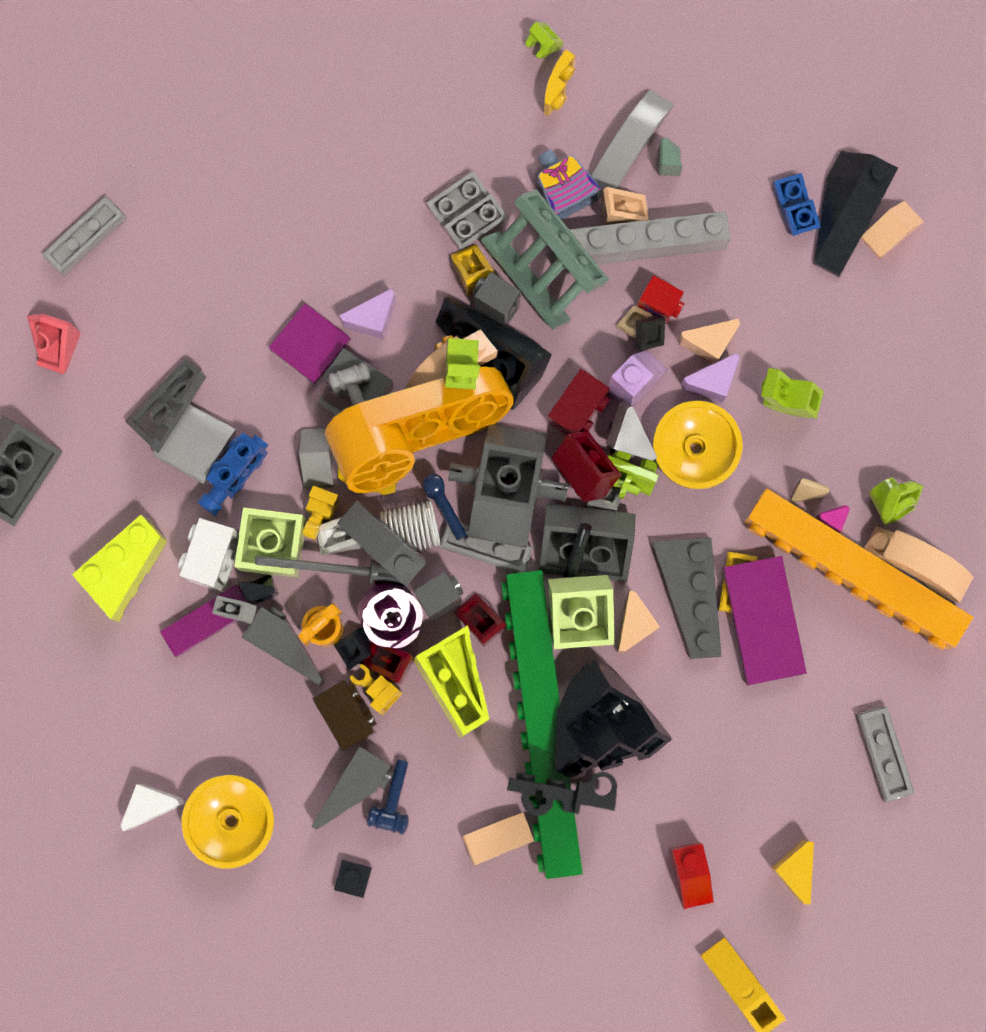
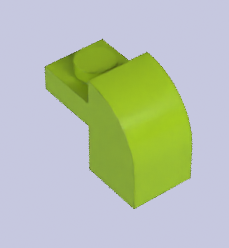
M447 338L445 362L446 388L476 390V380L479 378V340Z
M768 368L767 376L761 386V397L764 398L763 405L767 408L792 416L817 419L824 391L814 382L790 379L780 369Z

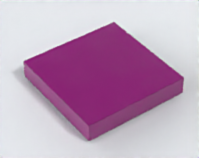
M305 303L269 346V350L315 385L332 365L341 350L345 349L349 344L351 338Z

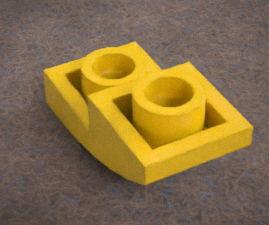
M567 49L557 61L547 84L544 102V114L547 116L554 109L558 111L564 105L567 96H565L566 83L576 70L574 68L575 55Z

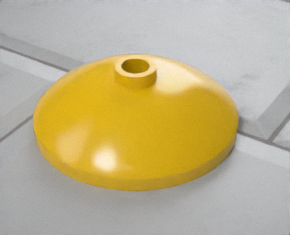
M689 401L669 410L660 420L653 438V450L657 456L655 460L660 470L672 482L689 489H707L724 482L737 468L743 449L742 435L734 418L720 406L706 401ZM697 444L700 447V452L697 454L693 453L690 450V446Z
M236 775L217 776L203 782L189 796L182 814V832L187 846L202 862L217 868H236L250 863L265 850L274 830L273 807L266 793L253 781ZM229 815L236 817L237 822L233 827L229 826L226 822Z

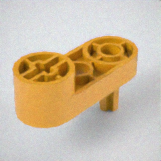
M453 336L443 337L442 342L435 344L434 349L437 350L447 342V338H453ZM479 367L476 390L446 388L445 377L346 408L330 421L324 434L348 489L355 493L376 492L392 486L410 472L415 463L413 452L479 432L488 428L489 425L500 421L510 411L514 403L513 395L500 371L493 367Z

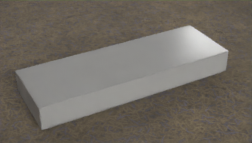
M104 196L42 255L64 277L127 218Z
M463 523L461 524L467 536L457 541L449 525H446L439 548L514 573L525 572L533 546L527 545V548L469 538V525Z
M883 706L856 714L883 801L888 802L915 794L888 707Z

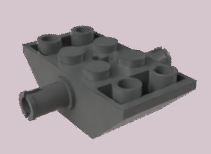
M492 424L488 427L480 465L472 467L451 462L448 481L472 484L476 488L468 533L469 538L527 548L535 499L544 497L562 502L566 501L569 483L542 479L543 476H540L547 434ZM506 478L512 479L511 485L504 484Z

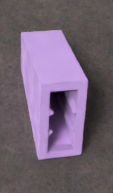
M648 350L633 354L611 376L608 386L610 388L609 395L619 404L625 401L634 406L668 369Z

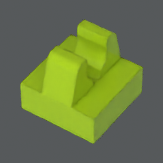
M535 22L529 29L531 33L525 43L527 47L532 48L537 42H540V51L535 56L542 59L553 52H558L565 44L551 27L543 22Z

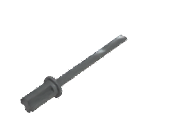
M263 556L255 557V564L261 566L369 576V584H372L373 581L401 583L385 568L376 564L374 560H371L370 567Z

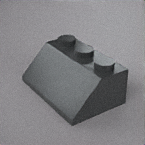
M4 415L0 418V518L15 526L62 454V451Z
M547 504L539 570H542L543 573L564 575L580 524L588 523L592 526V530L576 576L608 575L612 581L627 582L635 539L636 514Z

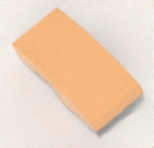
M523 812L462 837L473 866L534 841Z

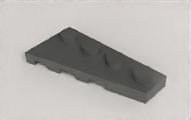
M712 538L652 542L651 544L656 554L662 577L665 580L669 598L674 607L690 659L722 657Z

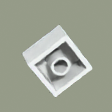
M199 518L197 525L193 524L190 529L188 541L191 543L188 552L183 553L180 558L178 570H181L179 576L189 582L225 592L236 559L239 533L233 528Z

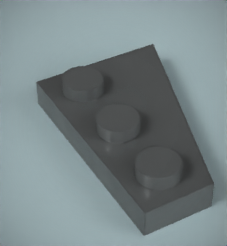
M185 359L125 422L159 453L203 384L206 376L188 359Z

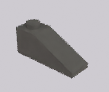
M357 500L337 522L368 554L405 586L411 582L426 564V559Z
M272 606L268 611L261 607L242 638L322 686L325 680L291 625L284 621L287 615Z
M359 747L311 827L315 829L323 827L376 793L379 787L385 789L394 775L390 772L393 765L365 748Z

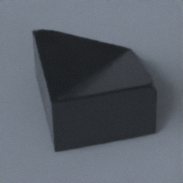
M267 575L251 582H240L246 601L252 605L279 594L272 575Z

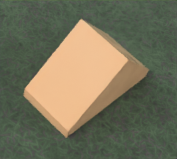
M610 187L603 189L601 207L604 225L649 220L645 195Z
M903 201L889 209L862 235L861 239L881 259L923 224L924 221Z
M739 319L681 332L679 343L712 364L717 363L740 325Z
M629 591L627 594L617 649L619 653H624L660 628L634 591Z

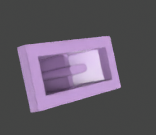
M392 288L341 314L340 318L344 327L384 339L396 304Z
M737 353L685 377L681 385L686 391L723 403L727 397L740 358Z

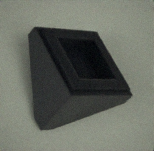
M363 627L352 631L334 644L349 670L372 655L369 639Z

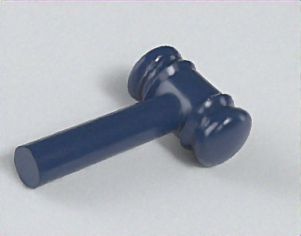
M434 473L427 475L423 480V489L426 496L435 500L456 540L459 541L465 538L467 533L444 494L445 485L442 477Z
M397 759L385 808L378 809L376 806H372L369 809L366 819L368 827L375 826L376 829L380 828L392 831L393 833L398 832L400 835L406 832L409 825L408 814L401 815L400 812L396 811L409 762Z

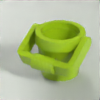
M891 477L875 486L868 493L885 526L895 523L915 510L923 490V485L914 480L899 484Z

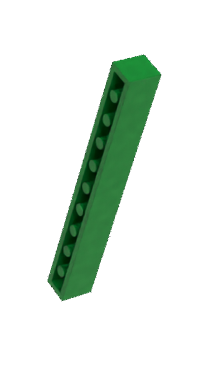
M542 570L507 574V582L501 583L503 601L509 600L511 612H505L507 630H513L514 642H509L511 660L517 659L518 671L513 672L515 690L521 689L522 701L517 702L519 720L525 719L526 732H521L523 750H529L530 762H525L526 774L535 776L534 782L546 784L548 778L566 782L565 788L571 789L570 777L557 772L555 768L556 722L560 700ZM536 790L535 795H529V801L533 802L534 808H539V805L544 804L546 798L542 797V791ZM554 800L549 812L537 816L538 823L532 824L535 842L541 841L542 854H536L539 873L545 872L546 879L583 875L575 814L561 810L562 801Z

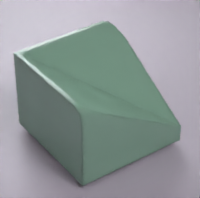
M663 137L660 141L658 152V173L665 176H680L683 167L680 161L681 150L671 140Z

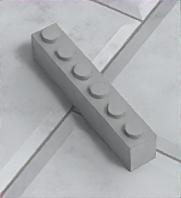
M727 211L569 229L597 265L726 250L731 239ZM552 251V253H553V261H555V260L557 259V256H556V254Z

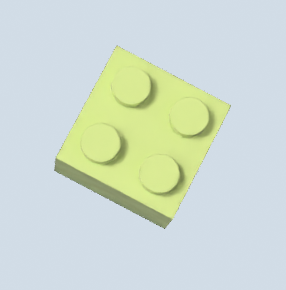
M243 508L234 567L244 572L299 578L300 569L256 565L255 557L263 556L301 560L305 537L303 530L307 523L306 518L300 514Z
M608 575L548 579L550 633L554 649L615 645L613 587Z

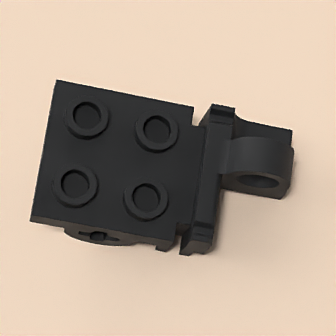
M516 772V778L509 777L507 790L522 793L521 802L524 809L534 816H541L549 812L554 800L562 801L561 810L574 814H579L580 805L615 811L617 782L607 772L594 774L586 783L577 781L576 790L565 788L566 782L548 778L546 784L534 782L535 776ZM599 777L608 778L612 784L611 791L607 795H599L594 790V783ZM536 790L542 791V797L546 798L545 803L540 804L539 808H534L533 802L528 801L529 795H535Z

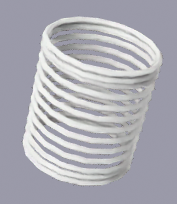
M426 501V505L422 502V509L420 504L417 503V509L413 504L412 509L408 505L407 510L403 506L402 510L400 507L397 510L393 508V513L390 509L388 514L385 510L383 512L380 511L381 521L391 530L394 528L398 536L400 531L401 538L404 541L406 536L407 543L410 546L411 536L413 548L416 551L415 536L420 551L422 550L420 536L425 550L427 548L425 536L430 549L431 540L433 547L441 546L432 501Z

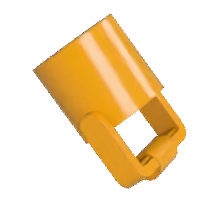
M334 603L328 607H313L303 617L301 624L302 632L297 637L306 646L311 644L310 642L320 647L333 646L343 636L344 624L340 617L343 612Z

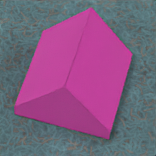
M844 505L822 512L815 519L840 533L850 509L849 506Z

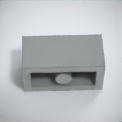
M217 595L212 614L252 624L257 606Z

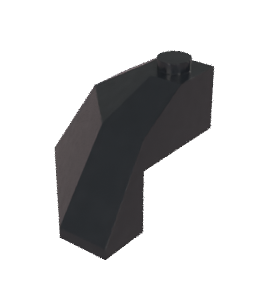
M594 659L591 663L584 665L581 671L571 679L557 709L555 768L557 772L572 779L585 776L586 772L592 768L599 767L601 771L622 766L624 759L636 756L640 761L650 758L669 743L672 737L638 695L613 670Z

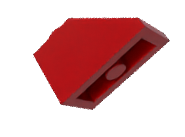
M694 842L669 848L683 909L714 903L711 875L703 843Z

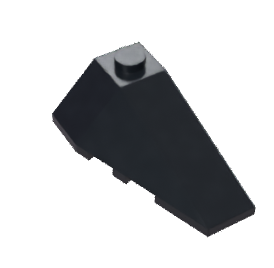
M840 152L826 178L825 197L821 211V227L818 231L814 265L840 277L895 176L898 167L873 154Z
M450 297L444 298L435 322L446 336L452 335L453 338L457 336L459 339H464L481 329L496 348L497 356L479 367H493L501 372L513 395L514 403L511 410L515 409L540 381L552 354L531 338Z

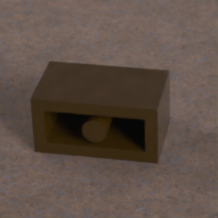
M345 680L312 698L342 751H347L374 735L376 731L373 727L377 725L370 710L363 711L358 700L362 699V696L355 684L351 683L348 685Z

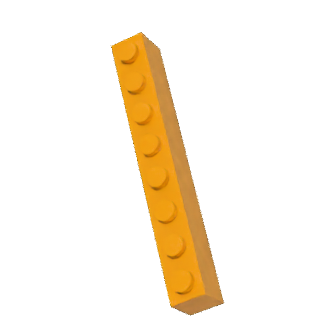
M767 488L744 521V523L749 525L748 530L760 538L764 536L774 541L773 545L778 550L789 554V552L794 553L800 557L799 562L812 570L818 568L826 573L824 577L837 586H840L842 583L851 589L850 594L863 602L869 600L877 605L876 610L888 618H892V616L898 618L903 622L902 627L914 634L922 633L929 638L927 642L939 650L956 648L974 618Z

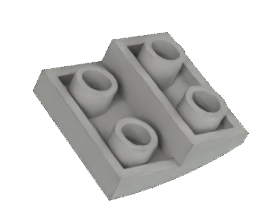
M474 171L425 204L459 250H462L507 218V215L492 193H488Z
M189 404L159 453L154 450L153 457L204 484L206 477L209 475L210 467L217 460H220L221 454L234 438L236 429Z

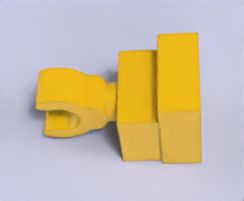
M313 485L309 494L310 499L305 508L311 516L304 527L303 533L304 536L316 540L322 519L332 520L340 499L337 494Z
M361 664L360 668L365 671L364 679L357 680L351 675L350 680L357 686H364L367 689L366 693L374 699L370 706L383 716L403 693L382 675L375 681L372 678L370 669Z

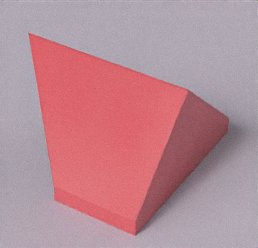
M45 314L28 315L27 318L38 356L37 365L64 374L67 371L81 333L69 322Z

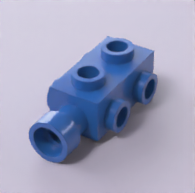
M245 433L235 437L228 445V451L223 458L217 460L210 467L206 480L214 486L207 494L203 493L197 503L216 517L223 508L221 504L227 497L232 499L237 492L241 491L255 469L262 465L263 459L268 454L265 450L268 444L255 434L252 438ZM257 455V460L254 463L249 464L252 461V459ZM238 478V484L234 487H231Z

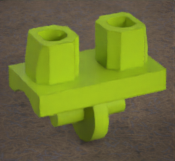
M616 450L612 456H608L621 474L614 484V487L621 489L619 498L624 499L626 492L637 496L639 492L648 496L651 495L659 476L656 474V462L642 459L640 467L628 463L631 454Z

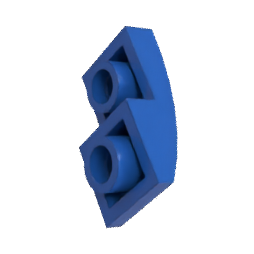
M802 173L772 182L781 212L792 236L821 227L813 199H809Z

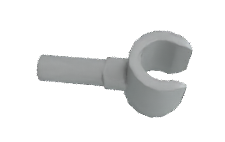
M322 396L317 400L320 405L334 416L345 410L335 407Z

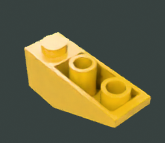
M725 937L700 955L755 1032H770L786 1020Z

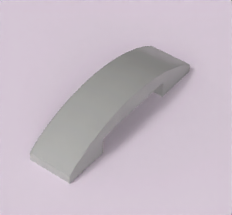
M649 90L637 104L591 175L600 185L602 192L606 187L615 189L620 187L628 175L629 169L655 130L659 129L673 108V103Z

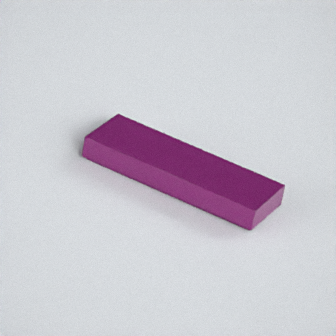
M237 584L218 595L247 602ZM217 597L160 631L174 657H179L236 621L212 614Z

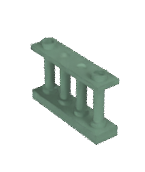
M536 189L521 194L515 200L514 204L518 207L521 214L503 234L499 231L483 237L481 241L488 249L489 254L499 262L539 312L542 320L553 330L567 324L571 320L564 310L583 290L588 294L602 288L610 279ZM530 222L538 232L539 237L520 256L510 243ZM548 244L556 254L557 259L538 278L528 265ZM566 267L575 278V282L556 301L546 287Z

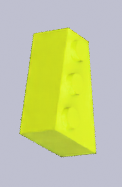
M140 515L72 575L111 620L119 622L124 615V610L132 597L134 598L139 585L145 575L151 570L167 540L147 518Z
M468 626L417 655L413 661L459 738L489 720Z

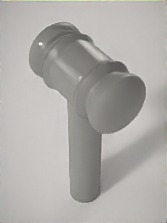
M361 362L358 366L354 365L353 367L329 374V384L335 393H338L341 389L344 391L347 389L353 406L364 402L359 384L362 385L363 382L370 381V372L365 363Z

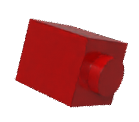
M653 275L639 299L638 307L654 316L661 315L665 317V323L668 324L671 317L677 319L685 305L681 301L684 291Z

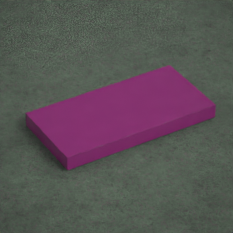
M778 556L723 567L746 685L807 674L783 557Z

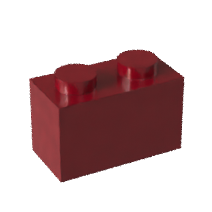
M580 369L548 414L547 423L565 435L590 431L594 424L591 418L596 411L602 413L611 400L607 397L610 388L583 369Z
M589 431L568 434L551 458L583 503L603 499L621 476L620 472Z

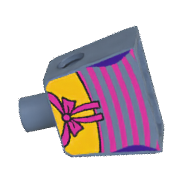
M548 150L538 157L544 170L537 174V187L541 196L561 220L600 199L602 192L600 185L574 156L570 155L559 161L553 150Z

